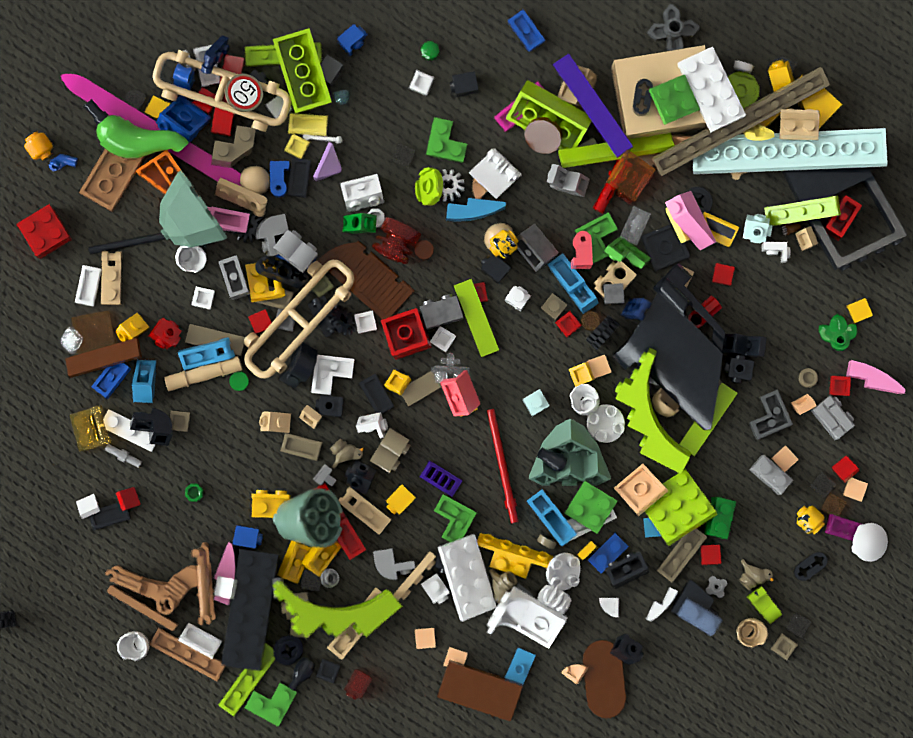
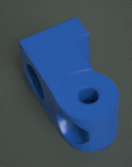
M178 63L173 74V85L191 90L195 80L193 68H185Z
M270 161V190L275 197L281 198L287 194L288 188L285 184V171H290L289 161Z

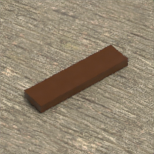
M134 338L65 358L68 376L72 378L142 358L139 339Z

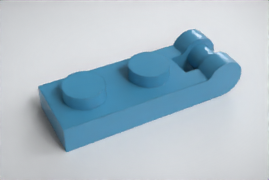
M229 337L179 350L178 355L183 369L187 370L235 357L234 350L230 348L231 342ZM218 348H223L224 352L219 354Z

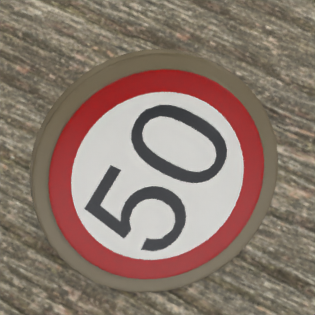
M238 74L232 77L226 84L225 98L233 109L240 112H249L260 105L263 98V89L255 77L249 74Z

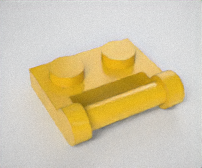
M256 263L245 265L251 302L277 299L285 296V290L282 288L281 282L273 280L275 290L269 291L267 277L260 275L256 271Z

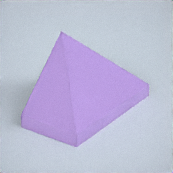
M330 142L315 171L314 180H322L340 173L342 170L333 144Z

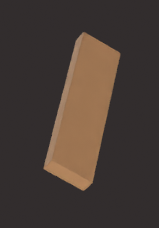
M110 585L107 593L166 628L174 631L178 627V623L114 585Z
M161 628L157 629L149 644L150 646L215 681L219 680L226 667L221 665L222 661L215 657L211 659L178 641L179 638Z

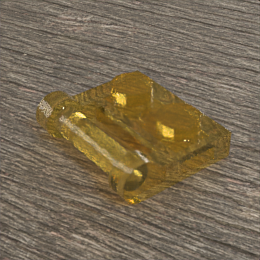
M102 405L70 415L79 452L111 443V438L107 435L102 416ZM93 414L95 416L96 424L100 435L99 440L97 439L93 420L91 417V415Z

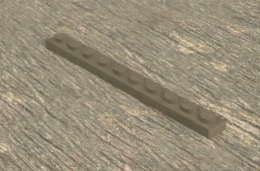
M819 67L743 108L746 114L744 118L712 133L707 128L653 157L652 160L661 176L776 115L782 109H787L829 86L830 84L823 68Z

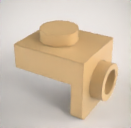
M262 412L259 420L260 430L289 433L291 414Z

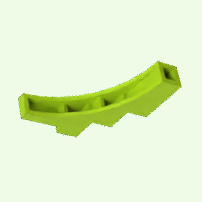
M650 348L648 353L643 352L639 360L642 363L639 370L635 368L630 379L626 378L623 383L619 382L615 390L618 393L615 399L634 408L631 409L627 419L630 420L629 427L644 434L639 444L642 447L640 453L681 474L691 456V452L680 446L667 434L653 410L649 394V377L651 365L657 351Z
M280 581L272 585L275 588L273 592L280 601L284 599L288 604L285 608L292 616L296 614L291 619V622L294 624L292 629L298 636L301 634L304 637L309 636L323 623L322 628L328 635L332 633L337 637L354 623L352 628L358 635L362 633L368 636L402 607L387 589L361 604L348 607H324L300 599L291 593Z

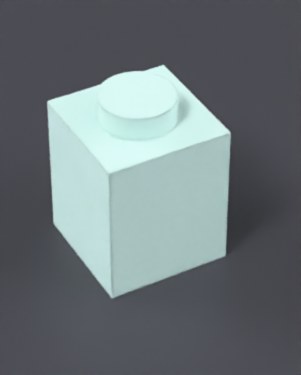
M540 389L523 399L532 417L549 407Z

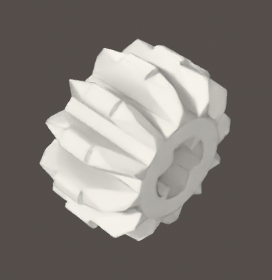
M446 169L443 170L442 195H444L443 201L445 202L447 196H450L452 202L454 201V194L460 198L461 195L458 191H464V187L459 186L464 184V180H458L461 176L460 173L453 176V169L450 170V175H447ZM445 182H452L453 188L450 189L448 187L447 189H445Z
M545 585L538 594V601L562 615L570 606L571 599L568 594L553 585Z

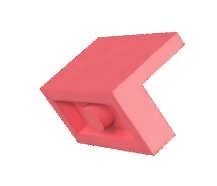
M464 370L456 378H448L440 382L453 416L469 415L480 405L467 370Z

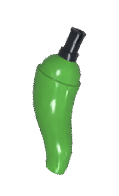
M93 99L83 106L95 119L94 122L97 124L96 132L101 142L100 145L118 157L127 159L141 158L170 149L179 152L189 143L185 137L176 131L143 129L132 124L129 120L123 119L121 116L108 115L106 111L103 112Z

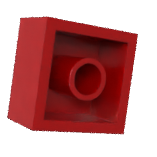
M50 204L17 223L27 243L39 259L72 240Z
M418 308L381 320L390 352L394 359L397 360L432 348L421 312Z

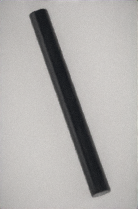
M162 233L88 248L90 254H95L102 251L165 240V237Z

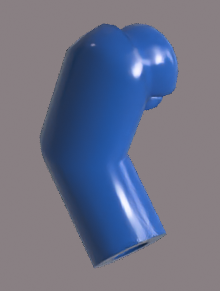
M59 154L50 161L49 168L52 171H57L65 165L76 167L78 158Z

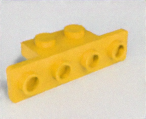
M480 533L477 540L478 546L494 551L489 567L503 572L510 571L514 575L525 579L531 563L547 568L553 559V556L546 552L532 550L527 546H520L509 540H501L490 534Z

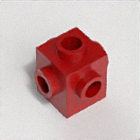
M162 318L157 322L149 337L155 341L158 347L168 349L178 344L181 339L179 335L182 330L178 328L179 326L175 322Z

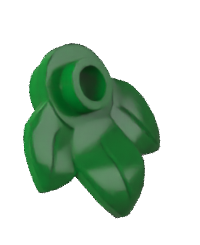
M836 314L831 319L830 325H819V334L824 341L831 344L833 349L844 351L848 348L850 341L856 337L857 326L856 324L847 325L844 317ZM837 339H842L844 342L838 343Z

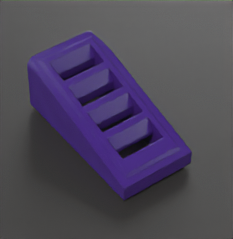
M431 461L428 462L420 475V478L453 497L462 480ZM432 467L435 468L431 478H428L427 475ZM440 471L442 475L436 483L433 480ZM445 476H448V480L442 487L440 485ZM453 479L455 483L449 491L447 487Z

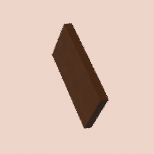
M449 660L437 697L511 722L523 684Z

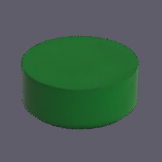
M235 372L231 375L229 383L234 390L243 391L248 387L249 379L245 373Z

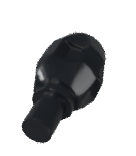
M306 657L298 661L294 668L293 680L288 688L295 691L299 684L307 680L314 671L315 663Z

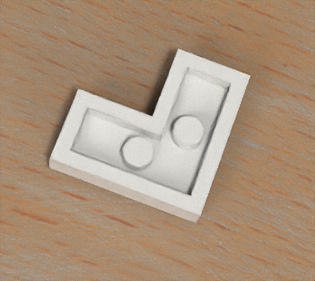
M317 355L311 393L331 395L333 376L352 378L354 359Z

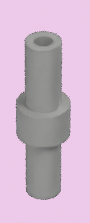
M107 444L105 451L118 457V460L124 463L126 461L137 468L141 466L142 461L129 455L130 452Z

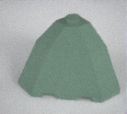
M179 171L160 203L159 223L163 228L161 233L165 239H171L174 245L196 247L226 239L227 236L220 224L209 212L208 207L201 197L198 196L182 171Z
M572 419L557 425L540 447V449L543 447L547 450L564 454L567 462L563 470L560 472L557 470L553 471L541 459L536 457L529 475L530 480L542 486H550L553 482H562V486H577V482L584 481L597 486L611 480L597 442L583 425Z

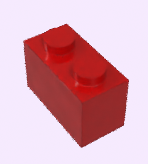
M844 196L839 203L841 215L830 217L824 227L827 234L838 241L843 237L862 207L861 204L848 196Z

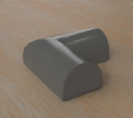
M778 389L760 397L767 415L750 422V427L757 440L793 425Z

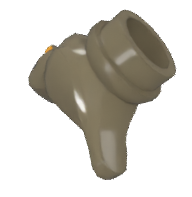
M341 438L330 448L332 454L336 455V460L332 466L333 469L339 463L359 460L363 456V448H356L352 444H347Z
M744 559L741 560L745 573L741 575L739 581L746 589L751 590L756 587V584L761 585L766 581H773V573L770 569L750 566Z
M490 569L489 573L492 576L495 602L500 603L505 592L510 593L513 586L517 584V579L510 571L500 575L494 569Z

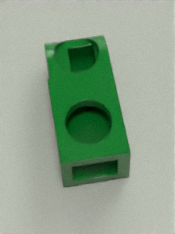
M358 213L343 216L344 225L342 232L376 233L377 215Z

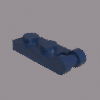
M222 35L205 52V62L201 67L203 73L211 74L213 66L216 63H220L222 57L228 54L230 48L228 45L229 37Z
M630 298L621 316L627 319L643 321L646 316L645 312L647 308L650 309L652 303L644 298Z

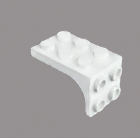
M513 586L510 593L505 592L501 602L493 612L487 624L490 626L488 633L491 634L496 626H509L549 649L566 622L567 617Z

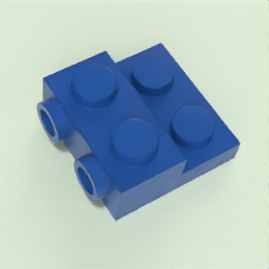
M181 95L176 99V102H172L159 114L156 124L160 130L176 131L190 143L197 136L198 132L209 123L211 117Z

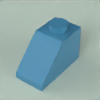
M137 360L132 382L133 402L153 403L156 360Z

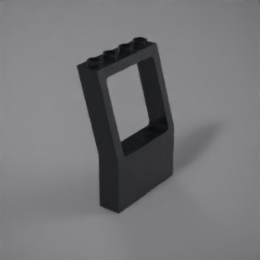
M869 167L782 171L797 202L833 197L860 183L864 184L890 228L891 235L845 257H841L820 220H808L809 226L812 227L834 270L839 268L841 271L846 270L852 266V262L858 260L860 263L868 259V254L875 252L877 255L887 250L885 246L891 243L893 246L904 242L902 238L907 236L874 179Z

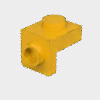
M136 313L122 322L117 328L116 333L118 338L124 342L137 338L148 330L149 326Z

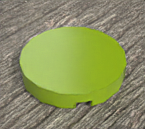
M738 71L728 76L742 108L756 102L759 96V85L751 74Z
M427 167L418 175L420 178L419 181L416 180L415 193L419 202L426 206H432L439 201L442 195L443 179L438 169Z

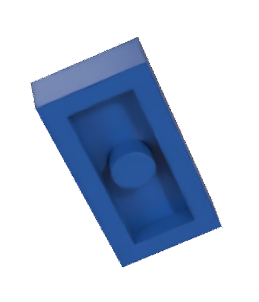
M524 10L508 20V23L529 52L545 42V39Z
M124 363L107 367L91 387L108 399L131 368Z
M614 533L588 561L602 573L628 546Z

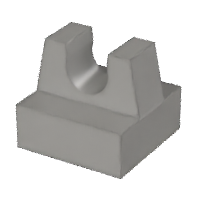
M325 464L313 478L320 485L325 481L333 486L336 482V479L329 475L332 469Z

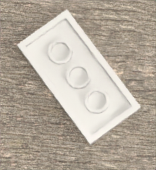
M713 46L678 62L677 65L682 75L685 74L710 133L746 116Z
M471 534L438 547L460 620L464 621L495 609L497 606L475 535Z

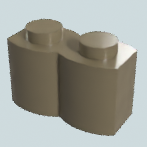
M390 428L370 461L389 473L391 470L395 472L401 463L398 460L400 455H405L411 446L408 444L410 440Z

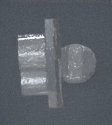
M633 206L619 238L637 246L651 213Z
M448 353L447 358H441V364H447V366L431 367L435 383H440L447 379V373L453 374V378L459 376L464 370H467L469 373V367L454 366V364L460 365V359H454L453 353Z

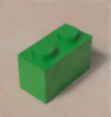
M712 497L710 504L717 512V515L706 522L703 534L728 539L736 501Z

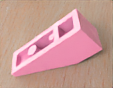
M691 191L680 194L665 202L673 220L699 250L716 243Z

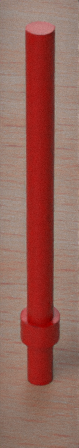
M491 409L487 410L506 498V501H504L506 509L508 508L511 523L518 522L515 508L517 503L512 494L495 410Z

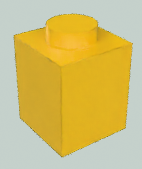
M778 60L770 65L768 73L774 92L794 81L789 61L783 62V60Z
M401 485L386 500L388 503L386 507L394 515L397 512L401 514L416 498Z

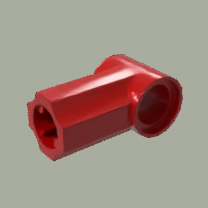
M712 295L701 304L711 316H714L722 309L720 303ZM696 310L687 316L690 321L692 316L699 318V325H695L698 329L707 322Z

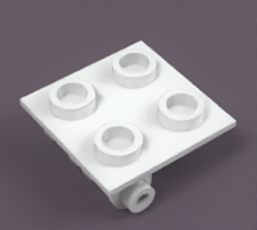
M494 148L487 153L488 155L469 174L497 199L522 174Z

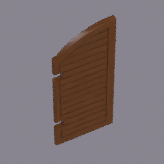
M359 240L335 247L317 260L322 265L330 260H339L350 268L355 278L350 291L382 320L391 317L415 291L404 280L398 284L395 280L399 276L372 252L368 256L363 252L367 247ZM336 267L329 270L343 285L345 284L347 277Z

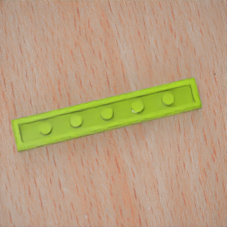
M671 133L628 139L633 148L618 158L607 143L558 150L562 167L566 168L661 153L675 145Z

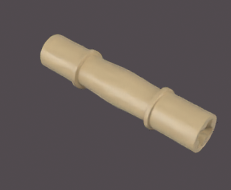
M235 356L231 359L200 366L186 372L183 370L180 373L166 376L164 379L167 390L173 391L221 375L224 377V375L243 369L239 356Z

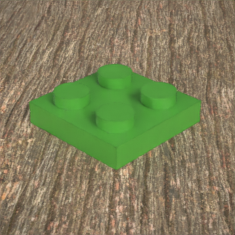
M685 74L649 89L664 125L700 110Z
M584 481L564 514L598 534L617 500Z

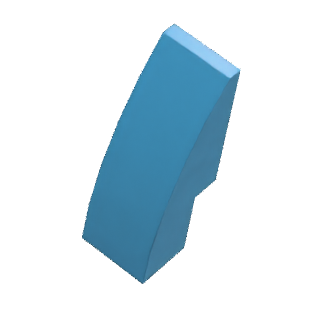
M468 198L467 205L448 203L446 221H470L484 218L505 209L506 202Z
M563 253L547 264L583 314L599 303L597 297L586 285L576 269H571V263Z
M540 490L527 500V503L561 546L577 535L543 490Z

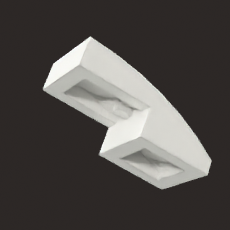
M212 45L194 49L196 60L204 63V54ZM198 69L202 87L220 83V76L212 73L205 74Z
M669 588L662 604L654 602L646 619L652 621L670 605L678 591Z

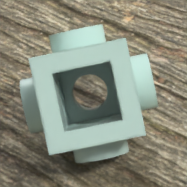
M755 214V216L747 215L743 238L750 239L754 243L766 242L767 236L771 237L773 225H769L770 219L761 214Z

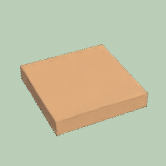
M641 464L614 487L616 492L638 516L668 492L667 488L644 464Z

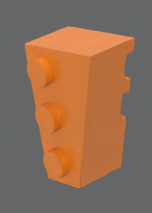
M165 150L138 168L136 173L163 194H166L176 174L181 169L168 150Z

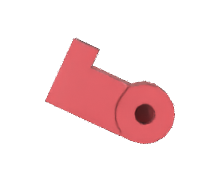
M579 231L573 239L576 257L571 260V269H590L593 265L591 235L586 231Z

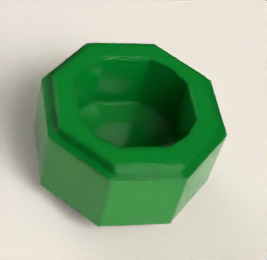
M433 41L425 42L421 48L423 58L428 61L436 59L440 53L438 44Z
M190 484L185 488V497L189 501L198 502L203 498L204 489L199 484Z

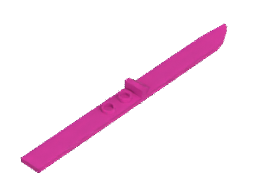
M77 74L61 75L63 82L69 90L87 102L93 99L103 112L106 111L108 115L121 116L123 119L129 120L132 124L143 129L160 130L156 121L88 79ZM188 143L179 152L171 149L168 150L171 154L217 182L220 178H223L241 186V173L233 168L211 165L212 155L192 143Z

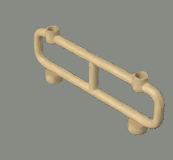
M178 50V53L166 52L159 56L156 62L153 80L158 87L163 89L161 95L163 98L176 102L179 94L254 120L252 128L263 132L267 131L268 125H281L288 116L291 98L286 91L279 88L280 84L269 81L268 84L260 82L263 91L280 96L284 101L279 117L274 119L253 111H237L228 103L222 101L226 84L229 79L238 75L236 73L213 66L212 74L222 77L214 99L162 81L160 74L165 61L169 59L201 70L203 62L189 58V53Z
M330 260L324 265L318 261L313 262L307 270L312 276L311 280L259 337L254 332L247 335L243 343L249 349L245 354L244 361L247 368L259 378L266 379L276 372L279 374L283 373L287 368L285 361L340 300L345 302L350 298L351 292L349 290L353 286L355 278L351 269L343 262ZM331 268H338L346 275L347 281L335 291V295L309 323L294 309ZM290 315L304 330L279 358L272 361L271 367L268 370H260L252 362L253 355Z

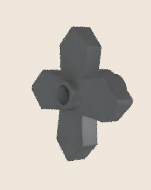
M670 4L663 12L665 24H653L648 30L647 35L655 41L667 39V51L683 49L681 37H693L700 27L692 20L682 22L680 20V10ZM674 28L676 29V32H673L670 29Z

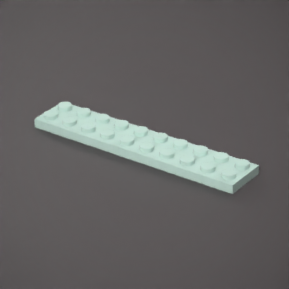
M886 129L819 131L818 140L780 139V133H774L773 138L756 141L747 139L744 135H737L694 158L693 174L887 166Z

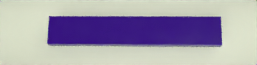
M567 54L553 64L554 68L615 156L618 158L632 149L633 145L572 57Z

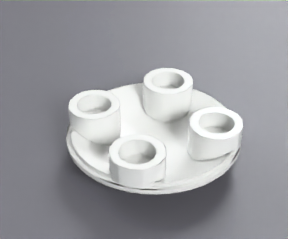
M600 405L595 412L588 415V432L599 442H613L624 432V416L615 406Z
M875 523L859 525L853 538V553L860 559L869 562L881 558L888 545L885 530Z
M570 553L556 555L550 561L546 572L547 581L550 586L553 585L561 591L576 587L580 581V560Z

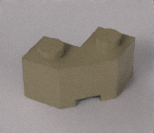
M237 126L234 144L215 141L211 165L231 168L242 158L251 154L256 129Z

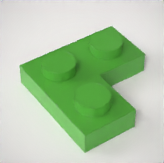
M434 117L426 155L463 163L467 144L449 140L453 121Z
M608 212L575 230L576 234L579 231H586L591 235L593 264L608 257V253L605 252L606 247L601 238L616 231L617 227Z
M622 236L610 243L605 249V252L608 253L612 260L621 262L627 258L633 266L641 269L651 259Z
M444 494L434 512L451 520L442 535V538L449 542L463 538L476 515L475 511Z
M282 683L277 687L272 699L253 691L245 709L279 727L297 691L289 689L288 686Z

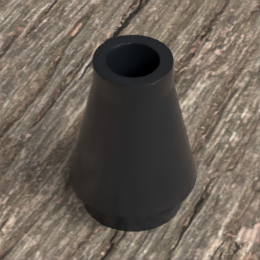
M543 447L537 454V458L541 459L553 471H562L567 462L564 454L547 450Z

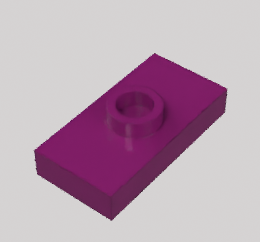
M830 514L825 533L853 541L857 528L861 523Z

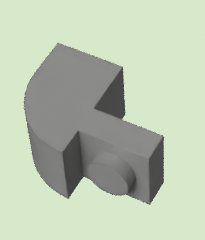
M552 164L548 173L547 183L556 190L584 197L590 179L581 173L567 171L559 165Z
M285 214L265 218L256 229V239L264 238L262 248L263 252L267 253V256L278 255L273 250V247L276 245L274 236L285 234L288 230Z
M393 549L373 552L378 572L388 579H397L396 571H400L402 575L412 573L411 569H415L414 561L395 564Z

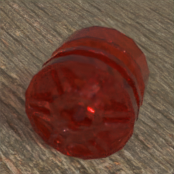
M385 217L380 230L387 235L386 237L377 235L376 239L382 244L373 242L371 247L381 256L391 261L408 264L409 258L403 254L412 256L413 252L406 246H416L421 233L397 220Z

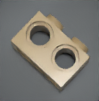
M613 261L606 269L608 273L605 277L600 276L594 282L596 286L594 291L604 299L603 284L623 283V289H625L637 274L622 261L617 263ZM616 270H623L625 277L618 279L615 276Z

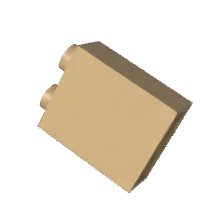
M705 45L614 60L612 73L621 125L628 139L708 128L700 110L666 125L663 124L653 99H651V106L646 115L637 116L632 110L635 87L639 80L648 79L652 82L653 87L681 76L682 73L677 65L678 62L706 50ZM645 83L639 87L642 89L641 95L645 96V92L649 88L646 87ZM641 99L639 105H636V107L639 108L640 112H642L643 109H647V107L643 105V99Z

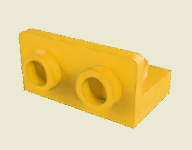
M256 490V494H252L251 497L252 517L273 518L279 506L283 502L290 500L291 495H287V491H275V494H268V490Z

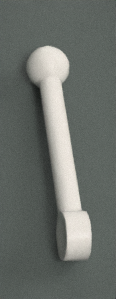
M303 134L305 140L335 141L338 144L342 142V137L340 136L333 138Z

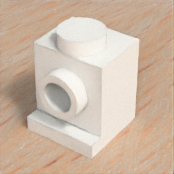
M515 285L505 298V302L521 312L531 295L522 287Z

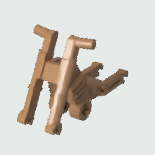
M203 542L200 548L192 551V555L197 557V566H187L175 574L169 582L145 578L123 569L120 565L114 566L105 573V575L113 574L110 582L153 598L157 602V610L162 614L171 613L179 606L180 600L184 598L192 587H198L199 593L197 596L199 597L200 605L199 624L202 625L204 620H207L206 623L210 624L217 616L214 611L213 592L215 591L212 583V568L209 544L207 542Z

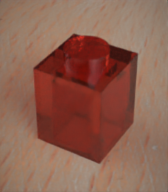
M356 668L344 689L347 691L346 695L354 700L357 697L361 699L373 677Z

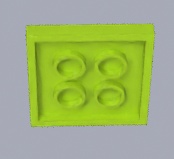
M686 469L681 474L678 473L664 482L663 485L667 488L668 492L644 511L668 546L717 515L713 506Z

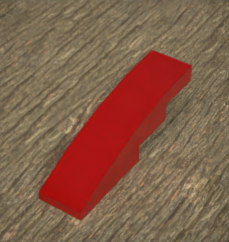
M225 55L223 69L236 74H242L245 59ZM224 94L222 101L228 103ZM215 107L211 133L230 136L235 113Z
M325 482L314 488L330 491ZM343 512L340 514V527L342 530L337 540L349 560L364 552L366 548Z

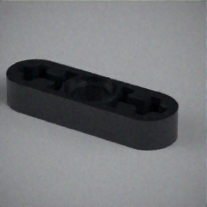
M268 256L261 257L255 264V269L260 275L300 289L309 281L306 271L302 273L294 266ZM278 268L286 272L285 277L279 274Z

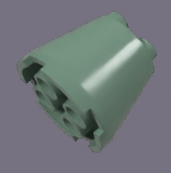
M312 489L283 502L279 506L277 513L274 514L273 522L276 524L279 533L286 540L289 539L312 547H328L338 539L341 533L340 514L343 512L339 500L331 491Z

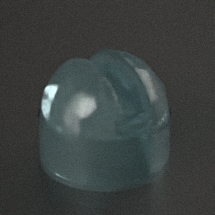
M348 90L333 93L334 99L338 104L344 105L348 102Z

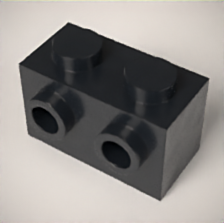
M640 551L637 553L632 552L625 556V559L614 561L605 568L615 589L650 573Z

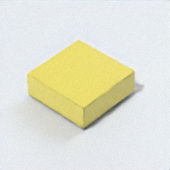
M292 134L284 151L302 159L310 142Z

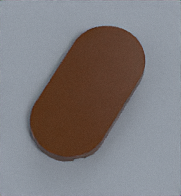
M606 640L595 641L587 647L583 654V665L589 667L584 674L587 704L590 710L599 717L611 718L618 715L624 708L626 695L622 661L610 654L614 644Z

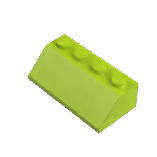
M310 28L273 39L295 113L298 114L331 103L332 101Z
M529 80L526 81L506 117L507 120L525 130L531 120L538 117H546L552 122L555 121L563 134L561 144L558 147L560 150L576 148L591 123L590 118L585 112ZM521 114H523V117H522L521 119H519V120L516 119V118L519 117Z

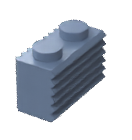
M689 599L685 600L677 613L679 617L698 627L701 631L708 633L710 636L715 633L722 619Z

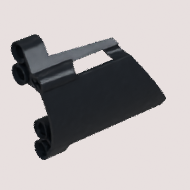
M677 263L653 287L657 295L650 309L645 313L644 320H641L632 336L612 357L626 370L635 362L641 366L642 363L639 360L643 352L648 353L650 348L657 351L651 365L650 377L703 430H709L712 427L717 399L725 331L685 287V284L691 279L692 275L680 263ZM689 305L714 328L712 342L686 317V309Z

